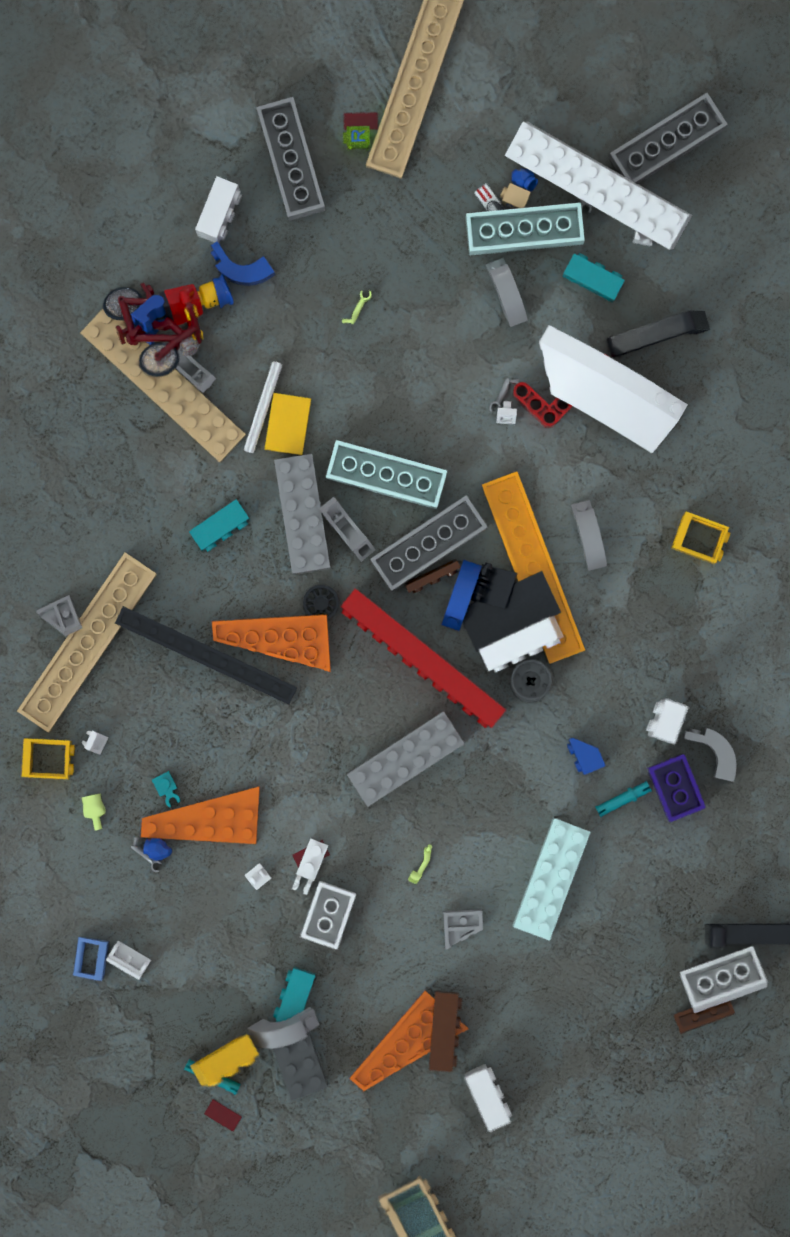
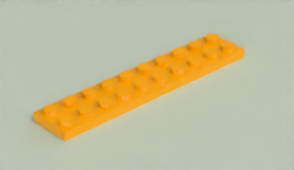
M518 471L482 484L481 486L515 573H518L517 581L519 582L542 571L560 608L561 613L555 615V619L564 637L559 639L561 643L549 648L546 645L543 646L549 664L585 651Z

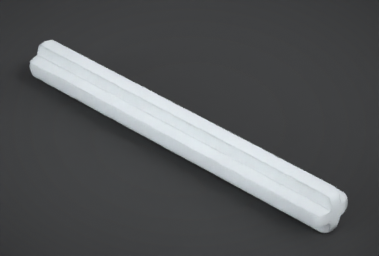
M273 361L244 447L246 452L254 453L282 368L281 363Z

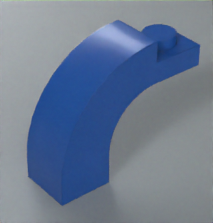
M218 241L211 245L213 249L211 251L212 256L216 262L221 261L215 265L216 269L233 283L256 285L275 276L274 270L264 256L250 265H238L227 257Z
M463 560L441 625L460 631L482 567L481 565Z

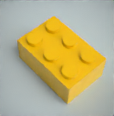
M247 1034L235 1038L190 1066L201 1086L208 1085L210 1087L222 1082L221 1077L237 1073L239 1071L238 1067L248 1066L255 1062V1057L259 1054Z

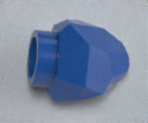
M515 169L512 171L511 176L514 185L530 192L536 188L538 179L535 178L531 170Z
M160 838L146 839L143 854L148 855L154 861H158L170 856L172 849Z

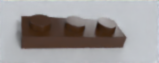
M454 559L404 583L409 593H417L428 583L433 585L441 581L440 578L445 575L449 577L458 572L457 569L461 567L458 561Z
M727 1001L694 1013L693 1008L674 1014V1018L680 1034L734 1015L735 1012L731 1001Z

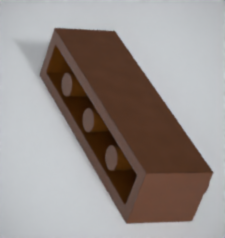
M435 990L429 1070L452 1072L453 1067L457 1066V1056L454 1055V1048H458L459 1036H455L456 1028L460 1029V1017H457V1009H461L462 997H459L458 992Z

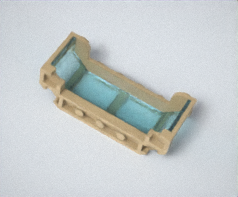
M421 1176L388 1194L384 1193L379 1196L381 1206L389 1216L398 1236L456 1237L453 1229H448L445 1223L448 1220L444 1211L440 1212L437 1207L439 1201L435 1193H430L429 1190L431 1188L427 1180H423Z

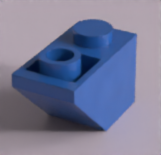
M574 738L568 739L570 743L567 744L571 755L575 754L577 761L574 763L578 773L582 772L583 775L605 767L598 748Z

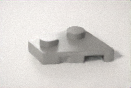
M70 595L36 611L43 620L64 636L83 628Z
M482 909L443 911L445 949H449L457 942L469 938L470 935L483 930Z

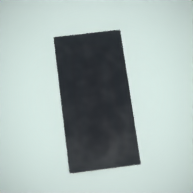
M540 571L513 585L506 609L474 602L468 605L463 623L478 652L480 649L544 619L560 614L561 611L543 572Z

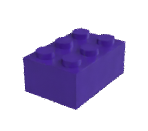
M680 754L647 767L668 822L706 808L685 754Z

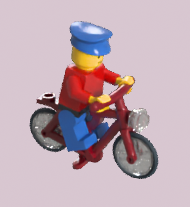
M221 274L219 278H213V281L200 285L199 291L196 290L195 285L190 284L167 289L160 292L159 295H154L150 284L145 286L142 283L140 284L141 289L146 295V298H142L141 294L133 288H117L105 297L103 309L108 317L114 320H124L125 329L122 330L119 325L115 326L122 345L126 343L124 337H126V341L130 345H137L139 342H146L150 345L142 351L139 357V366L145 374L152 377H161L170 374L178 366V350L180 347L182 354L185 356L193 355L197 352L199 344L204 339L198 322V316L203 314L202 306L204 305L205 308L209 309L219 305L220 309H222L227 304L233 305L234 300L225 277ZM187 322L188 328L183 331L179 325ZM171 329L176 335H163L156 333L159 330L167 331Z

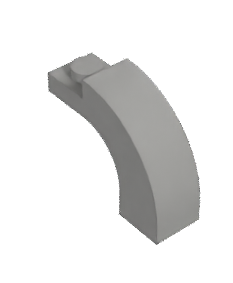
M504 258L485 264L498 293L509 326L512 327L528 321L517 285Z
M158 347L156 350L159 352L164 347ZM180 347L178 350L179 364L176 370L198 390L204 392L211 387L216 378ZM175 354L167 360L172 366L175 363Z
M334 497L319 508L327 521L361 562L376 550Z
M590 500L572 504L571 508L578 527L588 571L606 567L604 546Z
M690 728L689 732L684 731L683 739L706 744L714 752L716 766L713 777L734 782L737 764L735 753L729 742L721 734L708 728H704L703 735L700 734V730Z
M308 1007L285 1021L269 1022L262 1019L247 1029L254 1045L260 1048H279L306 1038V1033L319 1026L313 1008Z

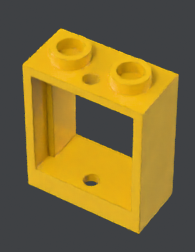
M686 511L681 519L671 549L716 564L717 561L722 559L724 553L721 550L723 543L727 544L731 533L728 532L729 527ZM690 521L721 531L712 557L682 546Z
M24 738L22 777L70 779V775L74 774V764H71V756L75 755V745H72L70 740ZM34 744L66 745L64 774L32 772Z

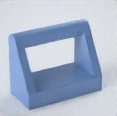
M78 937L73 975L102 981L105 974L109 941ZM85 942L99 945L95 974L81 972Z

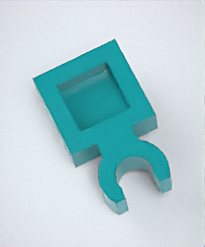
M170 771L152 779L159 796H166L165 802L168 807H171L170 799L172 797L176 798L178 803L181 802L180 797L173 792V790L177 789V786Z

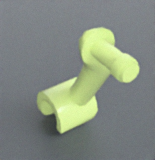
M370 290L368 298H364L362 291L360 292L361 299L353 311L352 319H342V323H352L353 325L356 322L364 303L372 297Z
M432 845L424 848L423 862L417 872L414 870L411 872L408 878L410 882L417 884L421 879L422 873L430 861Z

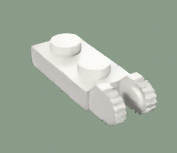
M310 838L296 873L297 877L292 887L293 890L299 887L300 879L304 877L309 880L304 887L303 894H308L312 881L316 878L328 848L327 844Z

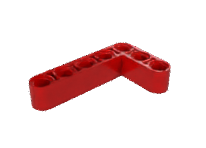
M524 382L516 384L513 389L514 398L547 428L555 426L573 407L568 404L566 409H560L557 405L558 401L561 400L559 398H556L549 405ZM519 387H523L527 390V395L521 397L517 394L516 390ZM534 400L539 401L541 408L534 410L531 408L530 403ZM552 414L555 420L552 423H547L544 420V416Z

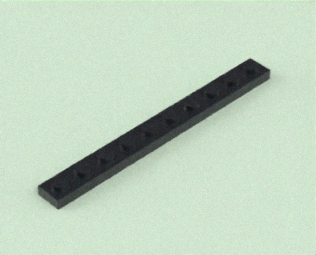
M122 607L115 621V624L288 705L296 692V686L127 607Z

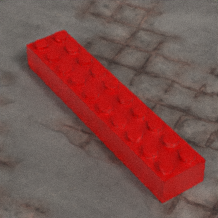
M356 588L341 605L343 609L342 614L350 620L355 618L358 621L357 626L365 632L367 630L373 633L372 638L378 643H386L388 645L387 650L393 655H401L404 664L409 668L412 666L417 668L419 676L424 680L427 678L432 680L434 688L439 692L444 690L448 693L447 698L454 704L459 702L463 705L462 710L469 716L474 714L478 717L477 722L484 728L488 726L492 728L506 711L505 708Z

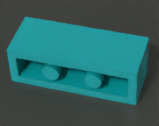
M574 253L562 277L613 303L625 281L622 279V275L615 271L611 273L605 270L606 267L598 262L594 264L588 261L589 258L581 253H578V255Z
M236 499L191 529L189 533L202 551L206 550L209 552L217 546L216 542L221 539L223 541L227 540L233 535L231 532L237 528L240 531L249 525L247 521L250 518Z
M294 967L293 971H288L285 979L288 982L287 988H282L279 997L282 1000L281 1006H276L273 1018H276L275 1022L290 1019L304 1010L316 975L315 973Z

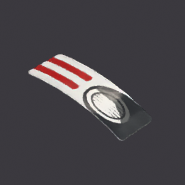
M487 184L474 192L487 211L505 210Z

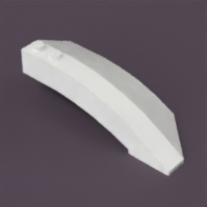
M548 325L539 341L540 349L544 356L543 362L546 375L550 382L551 395L605 424L650 453L656 450L677 424L688 405L628 367Z

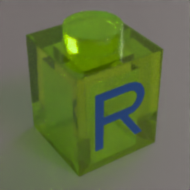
M346 126L347 132H343V144H347V149H370L369 126Z

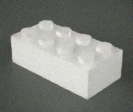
M552 616L488 645L479 651L488 670L494 669L497 672L509 667V662L515 664L526 659L525 655L528 653L532 656L544 651L542 647L545 645L549 648L561 643L559 639L564 636L555 616Z
M753 946L680 972L682 983L694 1013L767 987V980Z

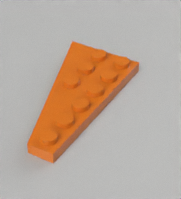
M327 614L212 621L213 641L331 672Z
M260 786L142 818L141 837L256 844Z
M425 990L349 1079L365 1091L391 1074L401 1070V1068L428 1054L431 1048L435 998ZM461 1021L460 1029L456 1028L455 1036L469 1029Z

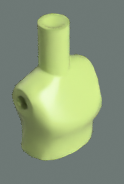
M101 793L82 797L84 817L93 820L94 830L102 829L100 817L106 813V809L101 799Z

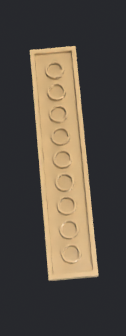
M423 0L366 167L402 179L464 0Z
M107 306V309L111 314L118 316ZM102 309L80 333L221 463L246 434L176 369L170 374L161 377H152L145 374L139 366V357L142 351L150 345L146 342L130 345L127 343L126 337H124L126 343L122 345L115 326L119 325L123 330L126 328L125 322L108 317L104 309ZM154 349L149 350L145 354L143 365L150 372L162 373L172 367L167 361L163 367H157V360L154 357L156 351Z
M127 553L123 554L80 617L83 628L68 635L17 712L48 733L52 730L120 630L121 626L115 624V621L122 607L124 606L131 610L135 608L157 574Z

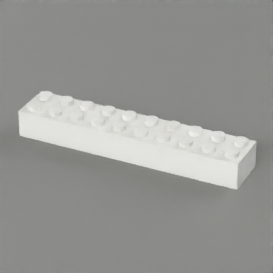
M522 122L505 154L511 160L668 249H674L692 217L690 213L529 122Z

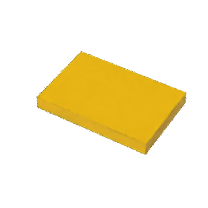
M273 393L265 450L303 455L311 398Z

